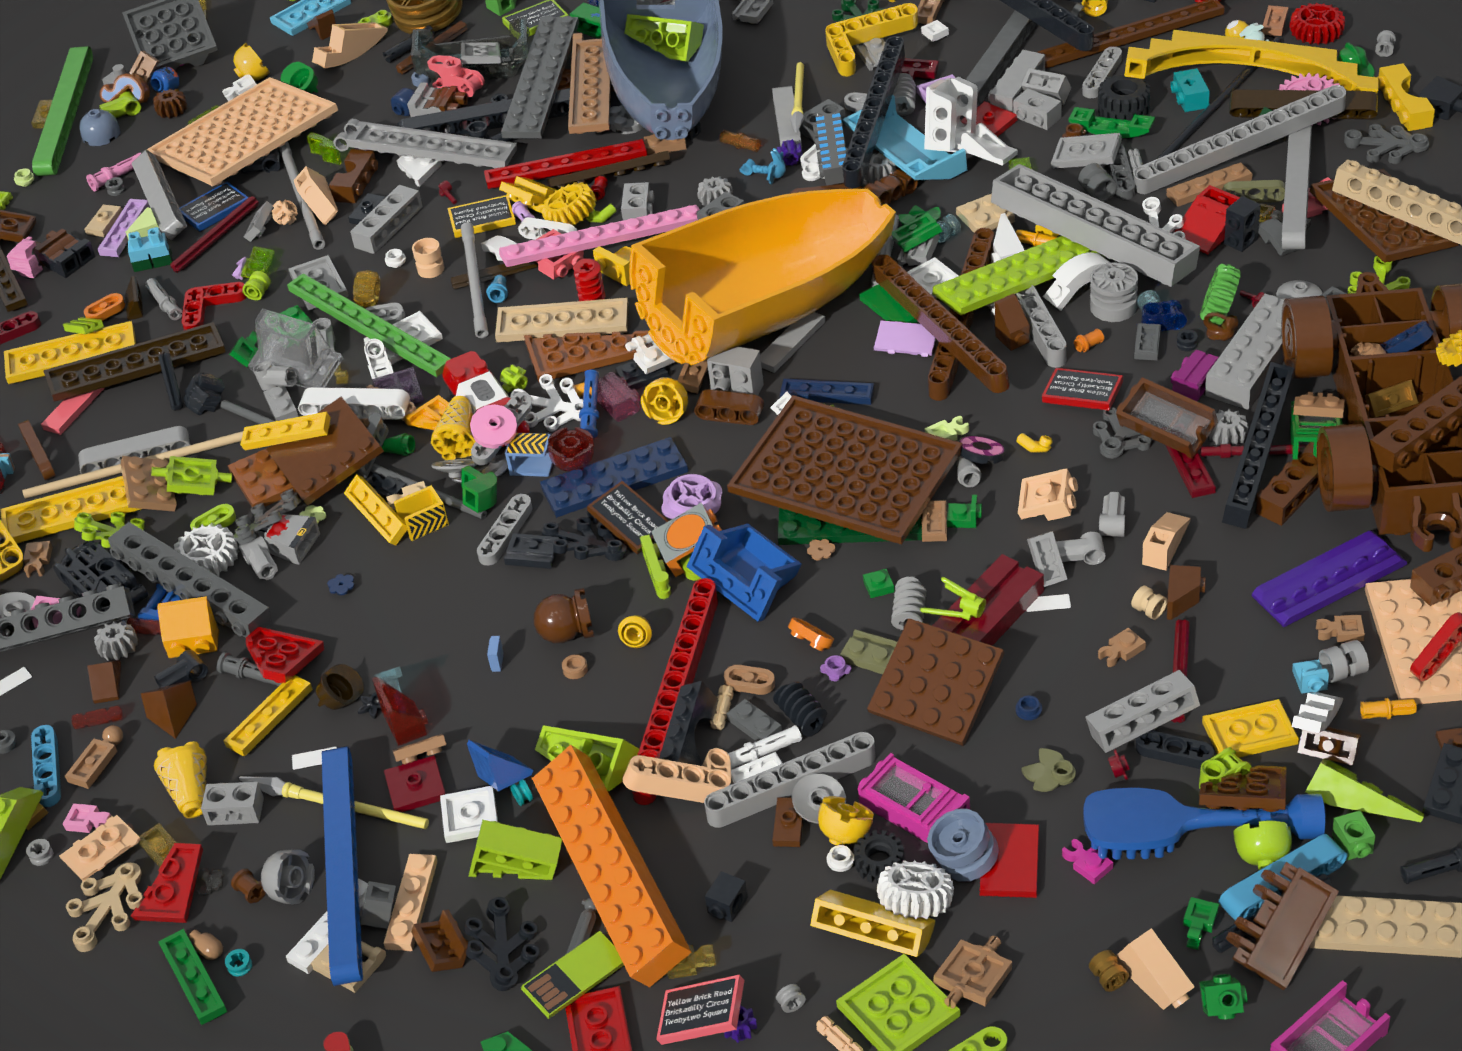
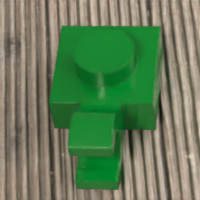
M252 331L246 339L241 337L229 355L245 367H248L259 351L254 345L260 335Z
M1193 897L1190 898L1183 926L1190 927L1186 947L1198 950L1203 931L1212 933L1219 911V904Z

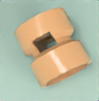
M423 238L416 241L412 246L418 274L423 278H434L442 274L445 267L439 242L433 238Z

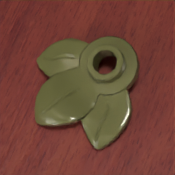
M1045 748L1039 749V763L1022 767L1024 776L1028 780L1035 782L1033 789L1040 792L1052 791L1059 785L1070 784L1076 777V770L1069 761L1064 760L1059 752Z

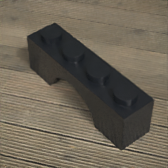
M703 681L680 687L659 759L700 766L701 759L695 745V728L699 723L713 720L719 701Z

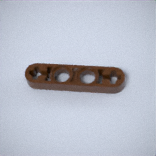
M29 420L19 423L18 426L44 480L55 477L56 475Z

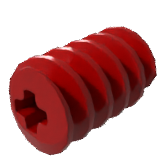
M593 259L577 261L573 266L579 301L605 299L600 264Z

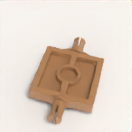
M991 936L985 946L973 945L961 939L935 973L933 983L951 991L944 1000L948 1007L951 1004L950 1008H955L956 1004L963 997L983 1006H986L1012 970V961L999 956L995 952L1001 945L998 937L995 939V936Z

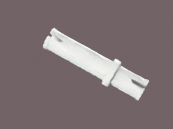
M794 725L757 742L745 743L744 747L728 753L731 770L783 747L800 742L802 737L798 727Z

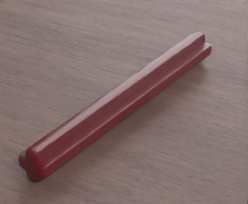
M1178 619L1175 623L1173 673L1180 670L1187 677L1190 623L1186 619ZM1185 713L1171 721L1174 723L1184 722Z

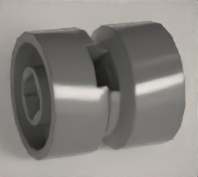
M1098 163L1088 164L1081 170L1078 176L1079 184L1089 195L1102 202L1109 200L1116 192V181Z

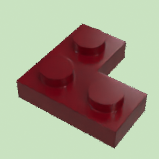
M905 58L900 73L910 74L913 81L915 77L935 79L939 68V61Z

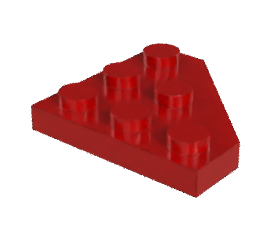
M258 627L246 637V647L263 678L274 680L276 683H286L324 650V641Z

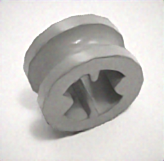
M45 839L32 841L26 849L31 863L36 866L45 865L53 858V850Z
M789 984L783 987L776 996L777 1002L781 1004L782 1010L786 1013L798 1010L806 1000L805 995L797 984Z

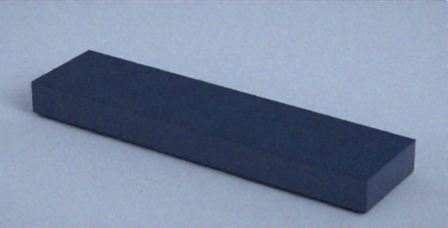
M783 379L780 398L788 392L791 396L794 395L815 402L871 405L874 383Z

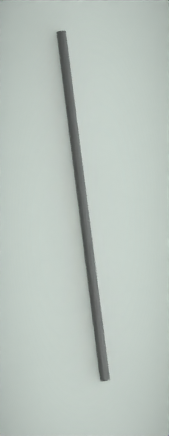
M227 400L221 402V408L258 424L275 422ZM375 463L370 472L384 478L389 476L404 482L406 486L419 483ZM434 489L443 503L482 520L485 519L487 511L477 513L463 505L462 500Z

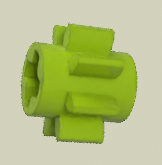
M513 364L511 367H506L500 374V381L504 383L502 388L507 392H512L515 389L523 390L528 382V378L524 376L526 370Z

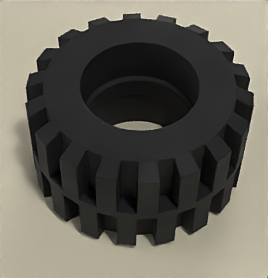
M1120 74L1118 76H1111V78H1107L1104 82L1100 83V87H1098V113L1101 117L1132 121L1135 114L1144 116L1149 114L1150 85L1146 80L1125 77L1124 74Z

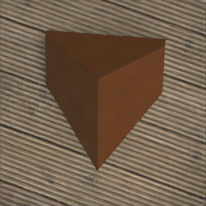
M191 680L140 693L146 717L176 739L197 705Z

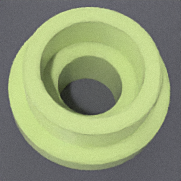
M24 168L15 172L14 181L17 185L28 186L35 177L29 169Z

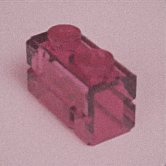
M610 372L604 375L603 378H598L597 402L616 421L620 422L626 419L628 415L631 416L639 412L640 396L635 389L631 390L623 377L619 378L615 373Z

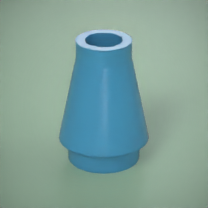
M503 275L495 276L487 288V296L492 302L500 303L508 296L506 278Z

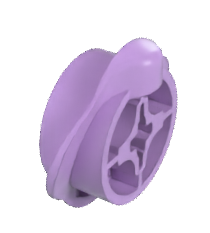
M687 474L680 476L664 491L662 513L666 517L673 519L702 502L706 510L712 509L715 514L721 506L722 488L717 482L710 481L701 475Z

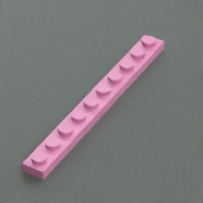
M697 205L512 244L499 248V255L506 267L659 234L697 221V212L700 209Z

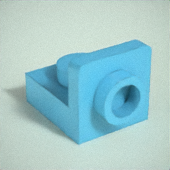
M1319 659L1293 663L1292 671L1301 694L1327 690L1329 672L1327 669H1322Z

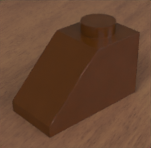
M1014 293L995 301V337L1010 351L1030 342L1029 323Z
M1170 565L1167 619L1172 620L1199 603L1200 592L1205 593L1206 577H1201V567Z

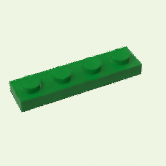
M182 929L158 941L200 1024L203 1025L226 1013V1007L185 930Z

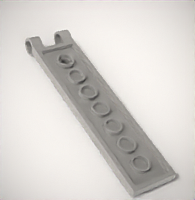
M350 119L344 126L345 132L339 133L334 139V146L339 151H346L349 147H353L359 150H374L379 153L389 152L396 153L399 156L410 155L417 158H431L437 161H452L457 164H473L477 167L488 166L494 169L507 166L517 151V143L361 122L357 119ZM349 125L355 126L357 131H353ZM339 139L345 140L347 145L342 144Z

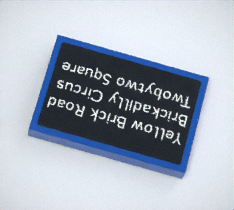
M225 182L181 206L180 210L185 221L198 231H202L224 219L248 197L230 183Z

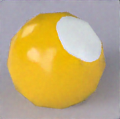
M1234 20L1227 25L1225 36L1244 38L1245 36L1240 37L1239 34L1249 25L1244 21Z

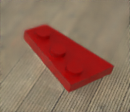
M174 843L160 866L159 874L152 886H148L145 891V898L139 908H135L131 914L133 920L187 923L203 853L201 844Z

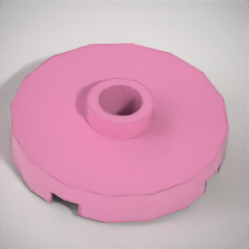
M494 404L478 409L472 416L470 428L473 438L478 444L486 448L495 449L504 444L505 446L508 445L515 438L517 422L511 410Z

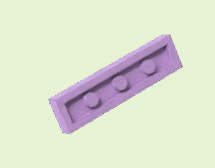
M130 199L100 244L98 248L100 256L119 257L128 243L126 231L147 207L150 208L147 200Z

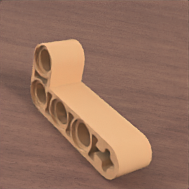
M714 748L708 752L702 766L637 755L630 760L623 776V783L632 791L704 803L707 795L730 785V756L726 751Z

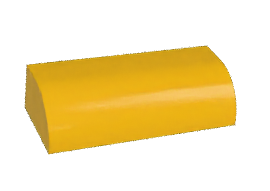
M829 890L815 899L810 926L918 957L924 952L930 941L935 920L917 917L916 920L914 917L904 918V915H894L893 911L885 910V906L879 903Z

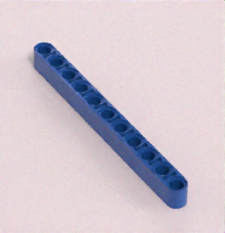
M349 746L322 751L329 969L333 986L363 981L353 763Z

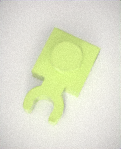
M962 416L953 418L950 423L943 420L925 428V433L953 441L957 440V434L963 435L969 432V424H963Z

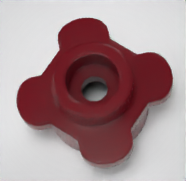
M1114 749L1115 755L1108 757L1112 771L1116 778L1124 775L1125 780H1128L1126 771L1130 770L1126 757L1125 755L1119 756L1117 750Z

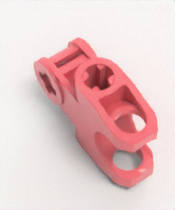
M437 55L427 61L429 69L437 72L441 77L432 83L433 88L457 86L458 92H466L467 97H471L477 89L482 88L485 84L484 77L478 71L462 67L461 60L456 57Z

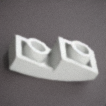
M497 235L481 243L483 251L492 252V254L496 255L498 261H503L499 255V248L517 243Z

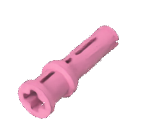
M137 153L112 167H103L101 171L93 175H87L86 179L91 189L96 192L99 190V187L105 185L107 180L134 170L132 162L141 153Z

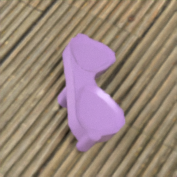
M246 257L236 263L238 267L232 274L236 279L242 280L244 271L247 273L250 271L246 267V264L249 262Z

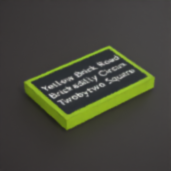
M546 0L502 17V21L521 40L535 34L541 17H564L569 15L554 0Z

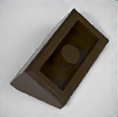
M131 276L125 293L127 320L143 317L141 290L135 276Z

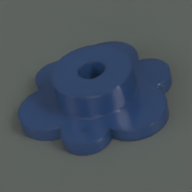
M338 574L327 582L330 593H337L338 595L347 594L349 590L354 588V578L352 575L344 576L343 574Z

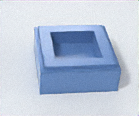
M491 636L487 653L492 672H501L504 655L500 636Z

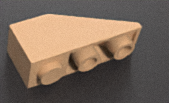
M306 166L294 179V183L298 193L326 226L336 216L338 209L326 178Z
M1166 512L1152 525L1143 542L1142 565L1167 571L1191 518Z

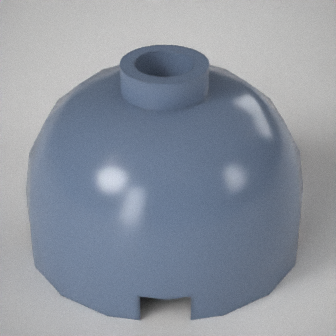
M90 110L80 121L79 127L84 143L85 141L88 142L90 146L106 145L110 143L111 138L115 136L116 139L120 134L118 121L109 111Z

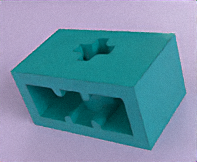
M1198 68L1174 72L1173 81H1171L1170 86L1172 93L1176 94L1178 105L1182 106L1184 112L1205 109L1209 105V89Z

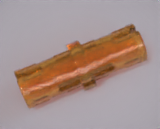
M723 130L720 134L721 143L733 145L737 149L744 148L758 152L761 147L760 139L748 137L744 133L737 134Z

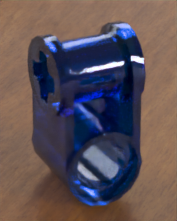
M1177 300L1157 303L1150 302L1142 307L1141 323L1161 324V331L1181 329L1186 325L1187 318L1181 312L1182 306Z

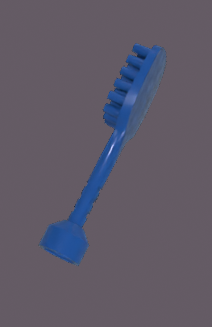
M1115 788L1091 793L1086 798L1083 809L1084 827L1091 841V848L1098 849V856L1102 859L1107 858L1108 849H1112V857L1116 860L1121 859L1122 850H1126V857L1128 859H1135L1136 850H1141L1142 859H1149L1151 849H1155V857L1162 858L1164 856V849L1167 852H1173L1175 843L1179 841L1186 831L1209 827L1242 826L1248 823L1250 826H1259L1260 821L1285 822L1288 827L1290 826L1291 832L1298 839H1315L1325 833V809L1321 794H1297L1286 805L1285 810L1279 809L1276 812H1268L1263 809L1238 810L1191 807L1179 803L1165 791L1148 788Z

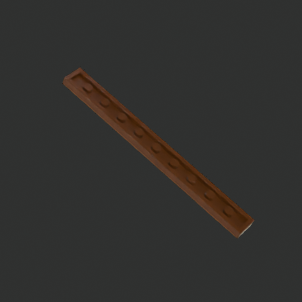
M1205 0L1094 34L1093 48L1088 51H1080L1068 43H1063L1037 51V53L1045 54V68L1054 67L1061 63L1104 51L1108 47L1126 45L1130 42L1143 40L1153 35H1159L1166 31L1224 14V6L1218 0Z

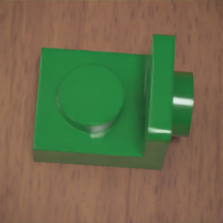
M972 495L971 504L948 503L947 527L976 528L977 518H982V504H977V495Z

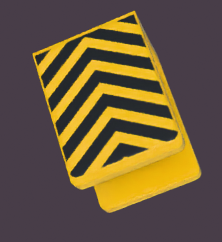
M432 485L394 501L396 513L406 523L411 541L449 525L444 503Z

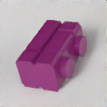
M1195 350L1190 357L1186 356L1179 371L1175 370L1171 376L1172 391L1198 401L1206 391V375L1219 357L1211 354L1206 355L1205 352Z

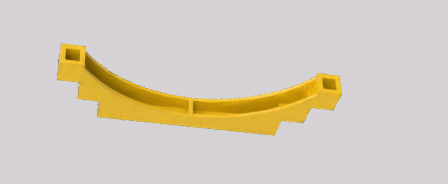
M1173 30L1172 41L1151 38L1149 49L1129 47L1124 74L1125 77L1145 79V76L1155 72L1185 65L1210 63L1241 64L1270 68L1297 76L1302 74L1304 77H1307L1308 73L1311 74V77L1318 73L1319 78L1326 75L1327 81L1334 79V84L1339 83L1346 91H1373L1378 93V78L1357 75L1358 64L1337 61V50L1180 30Z

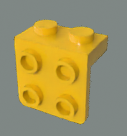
M600 246L593 250L594 260L600 264L602 274L625 286L630 285V247H622L616 253H612Z

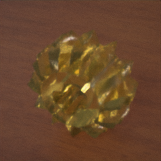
M369 270L357 272L353 285V299L357 305L369 307L378 303L381 283L377 272Z

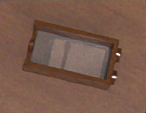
M1143 377L1131 388L1129 396L1124 402L1119 404L1116 411L1120 426L1130 428L1182 452L1191 459L1218 424L1215 409Z

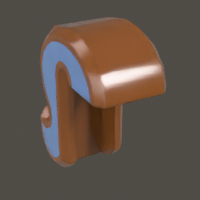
M125 73L119 75L114 80V83L104 85L100 90V98L104 103L118 99L122 93L131 90L139 102L144 103L150 97V89L146 81L138 74Z

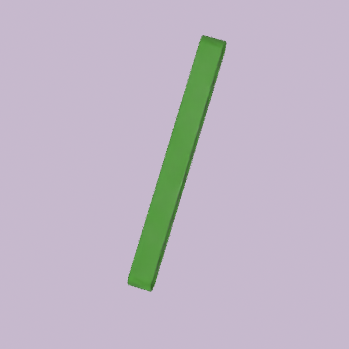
M90 46L69 49L32 161L35 176L56 175L93 62V53Z

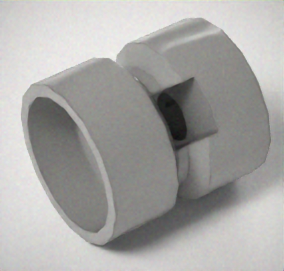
M1358 640L1342 643L1339 648L1333 646L1319 652L1320 664L1322 669L1328 670V681L1330 683L1346 679L1348 674L1356 676L1365 673L1369 669L1367 653Z

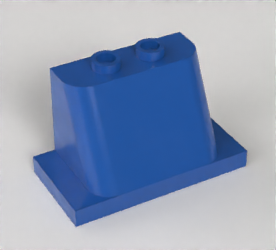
M749 524L718 531L711 525H706L703 527L686 567L700 578L713 580L717 591L756 621L760 622L765 619L777 590L797 575L801 563Z

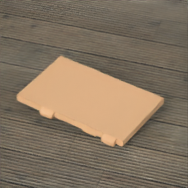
M118 815L115 817L111 816L106 820L105 824L100 825L81 841L77 840L74 842L71 848L59 856L84 881L126 850L139 843L141 838Z

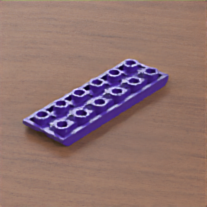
M1370 530L1256 587L1252 592V597L1283 627H1286L1364 587L1366 583H1372L1407 565V561L1391 549L1375 532Z

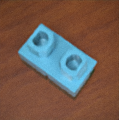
M158 227L150 228L148 236L142 238L137 231L128 234V253L134 272L152 269V262L154 268L171 265L173 262L171 248L168 246L165 233H161Z

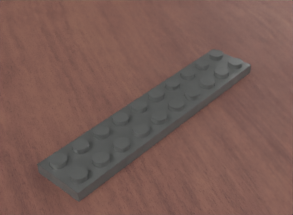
M545 16L540 18L501 130L502 138L542 139L573 44V33L577 32L579 25L578 17Z

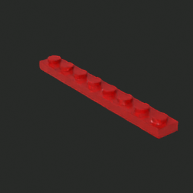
M643 139L485 170L484 174L488 189L500 188L501 182L514 184L516 176L539 180L545 177L579 172L585 169L646 156L647 151Z

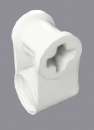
M378 339L368 340L364 346V351L373 384H377V381L389 377L394 379L393 369L383 343ZM373 348L381 350L377 355H371L370 351Z

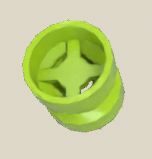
M261 271L253 272L243 286L244 294L251 300H260L271 285L269 276Z

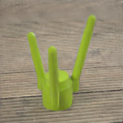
M942 577L941 581L945 583V588L962 597L960 608L963 609V612L934 608L920 609L922 613L961 617L970 621L972 616L979 618L982 615L986 606V599Z

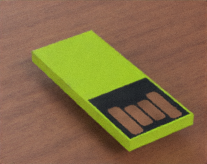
M599 931L523 984L521 990L550 1019L620 969L624 964L615 946Z

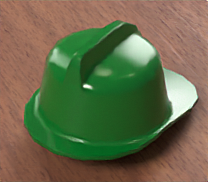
M1349 42L1346 43L1345 48L1340 50L1337 61L1358 64L1357 75L1373 77L1375 71L1367 60L1365 50L1361 47L1353 46Z
M293 62L283 70L281 82L308 93H318L316 88L318 78L311 67L301 62Z

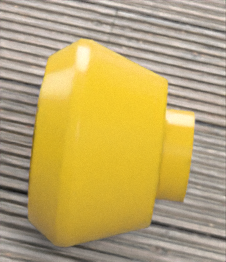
M635 615L626 617L621 621L618 627V635L625 645L631 648H641L649 643L652 637V630L647 619Z

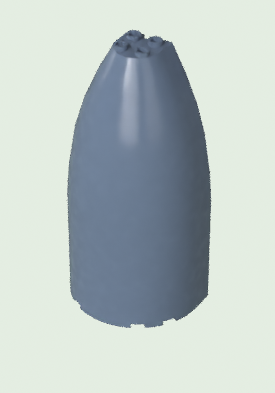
M598 0L603 55L607 72L618 99L630 116L647 131L653 133L656 138L665 140L685 138L708 110L718 86L722 59V20L719 0H675V5H637V0ZM627 14L704 24L702 43L689 61L669 59L660 52L625 34Z

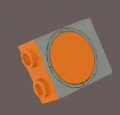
M702 502L651 531L665 563L675 577L684 573L679 559L693 552L704 526L711 525L718 531H722L719 524L716 526L714 524L718 520L712 509L706 510Z

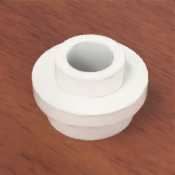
M391 249L386 253L385 263L389 267H400L406 261V256L400 249Z
M844 845L834 846L827 855L828 866L838 872L849 870L855 861L853 852Z

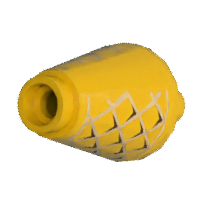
M464 396L452 398L432 433L431 444L439 454H442L444 460H455L456 458L471 456V448L476 442L470 428L473 416L470 401Z
M194 741L173 749L170 747L160 749L157 752L158 758L154 762V769L177 808L183 813L185 818H195L202 815L201 807L206 788L207 757L204 749L200 748L199 743Z

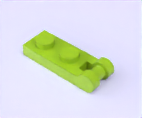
M650 535L641 536L643 556L656 594L659 598L666 599L671 595V588L668 584L669 576L665 571L663 560H658V557H660L657 543L652 544Z

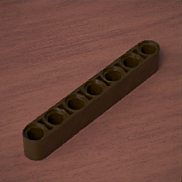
M1234 90L1230 93L1229 113L1233 117L1256 118L1264 107L1273 111L1321 90ZM1346 91L1345 110L1327 119L1375 118L1378 115V94L1373 91Z

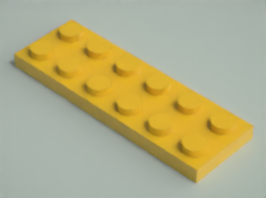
M129 321L104 327L88 334L78 333L4 351L6 380L8 384L44 377L43 370L136 344L133 323Z
M123 476L0 510L3 525L14 541L21 543L74 528V519L78 513H89L94 521L111 518L112 512L119 511L126 514L140 509L128 508Z

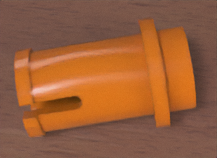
M1095 329L1085 335H1078L1074 340V346L1079 352H1087L1090 347L1102 343L1104 335L1100 329Z

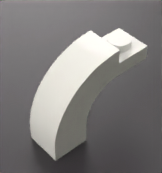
M1083 253L1073 257L1052 275L1056 278V281L1043 297L1062 311L1076 291L1090 282L1092 271L1100 265L1111 262L1097 253Z

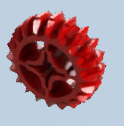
M1317 2L1316 4L1308 3L1307 6L1301 5V8H1296L1295 12L1292 13L1290 31L1292 36H1295L1296 40H1302V43L1309 42L1310 45L1312 43L1317 45L1319 43L1327 44V42H1334L1335 39L1340 38V35H1343L1345 16H1343L1342 11H1339V8H1333V5L1318 4Z

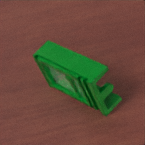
M1291 401L1290 431L1292 458L1298 459L1299 442H1314L1313 455L1317 458L1319 429L1325 426L1342 425V418L1293 415L1295 401Z

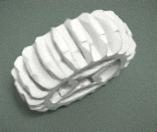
M211 523L206 527L202 524L197 529L193 527L191 532H184V537H178V542L174 544V550L219 576L221 571L227 572V567L233 566L234 560L238 559L237 541L233 539V533L227 527L223 528L221 524L214 526Z
M903 860L902 864L893 863L892 866L885 867V871L880 873L877 884L878 898L880 899V904L885 906V910L893 911L894 915H904V918L914 917L915 920L917 917L928 919L930 915L938 917L939 913L946 912V908L950 907L954 891L953 881H951L950 875L945 873V869L937 868L936 864L928 865L926 861L919 863L915 860L913 862Z

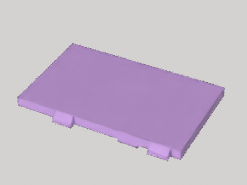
M880 321L874 350L886 351L889 354L897 352L911 355L919 354L921 357H928V355L932 356L936 338L921 324Z

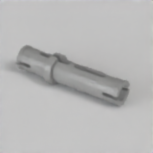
M151 278L147 280L145 288L159 303L160 309L166 312L172 320L180 319L182 317V310L176 305V300L167 294L156 279Z

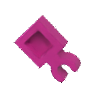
M1077 839L1072 840V848L1076 851H1069L1065 847L1062 849L1063 858L1074 862L1073 869L1094 885L1113 869V861L1109 858H1100L1098 850L1092 848L1087 851L1084 850L1083 844Z

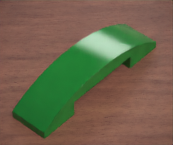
M1074 107L1069 117V123L1080 124L1086 132L1095 135L1120 133L1121 138L1144 135L1150 131L1155 121V117L1136 114L1132 121L1095 116V109Z

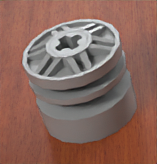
M1117 262L1106 263L1095 268L1090 275V309L1093 315L1108 322H1121L1132 317L1137 310V272L1132 267Z

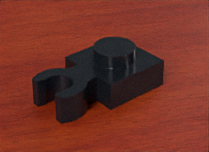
M374 473L371 475L373 483H369L386 502H388L386 497L394 494L402 495V488L406 487L404 482L389 476L382 480L378 474Z

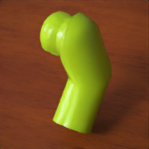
M609 204L602 211H595L594 209L586 219L589 222L603 223L617 211L612 204Z

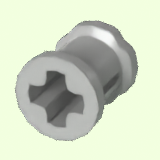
M1384 30L1378 34V43L1375 50L1377 55L1388 57L1393 53V44L1395 43L1396 36L1392 31Z

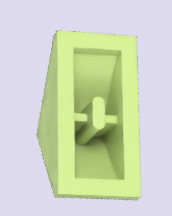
M147 207L126 231L127 237L129 233L136 231L140 233L141 238L146 237L150 228L158 227L151 208Z

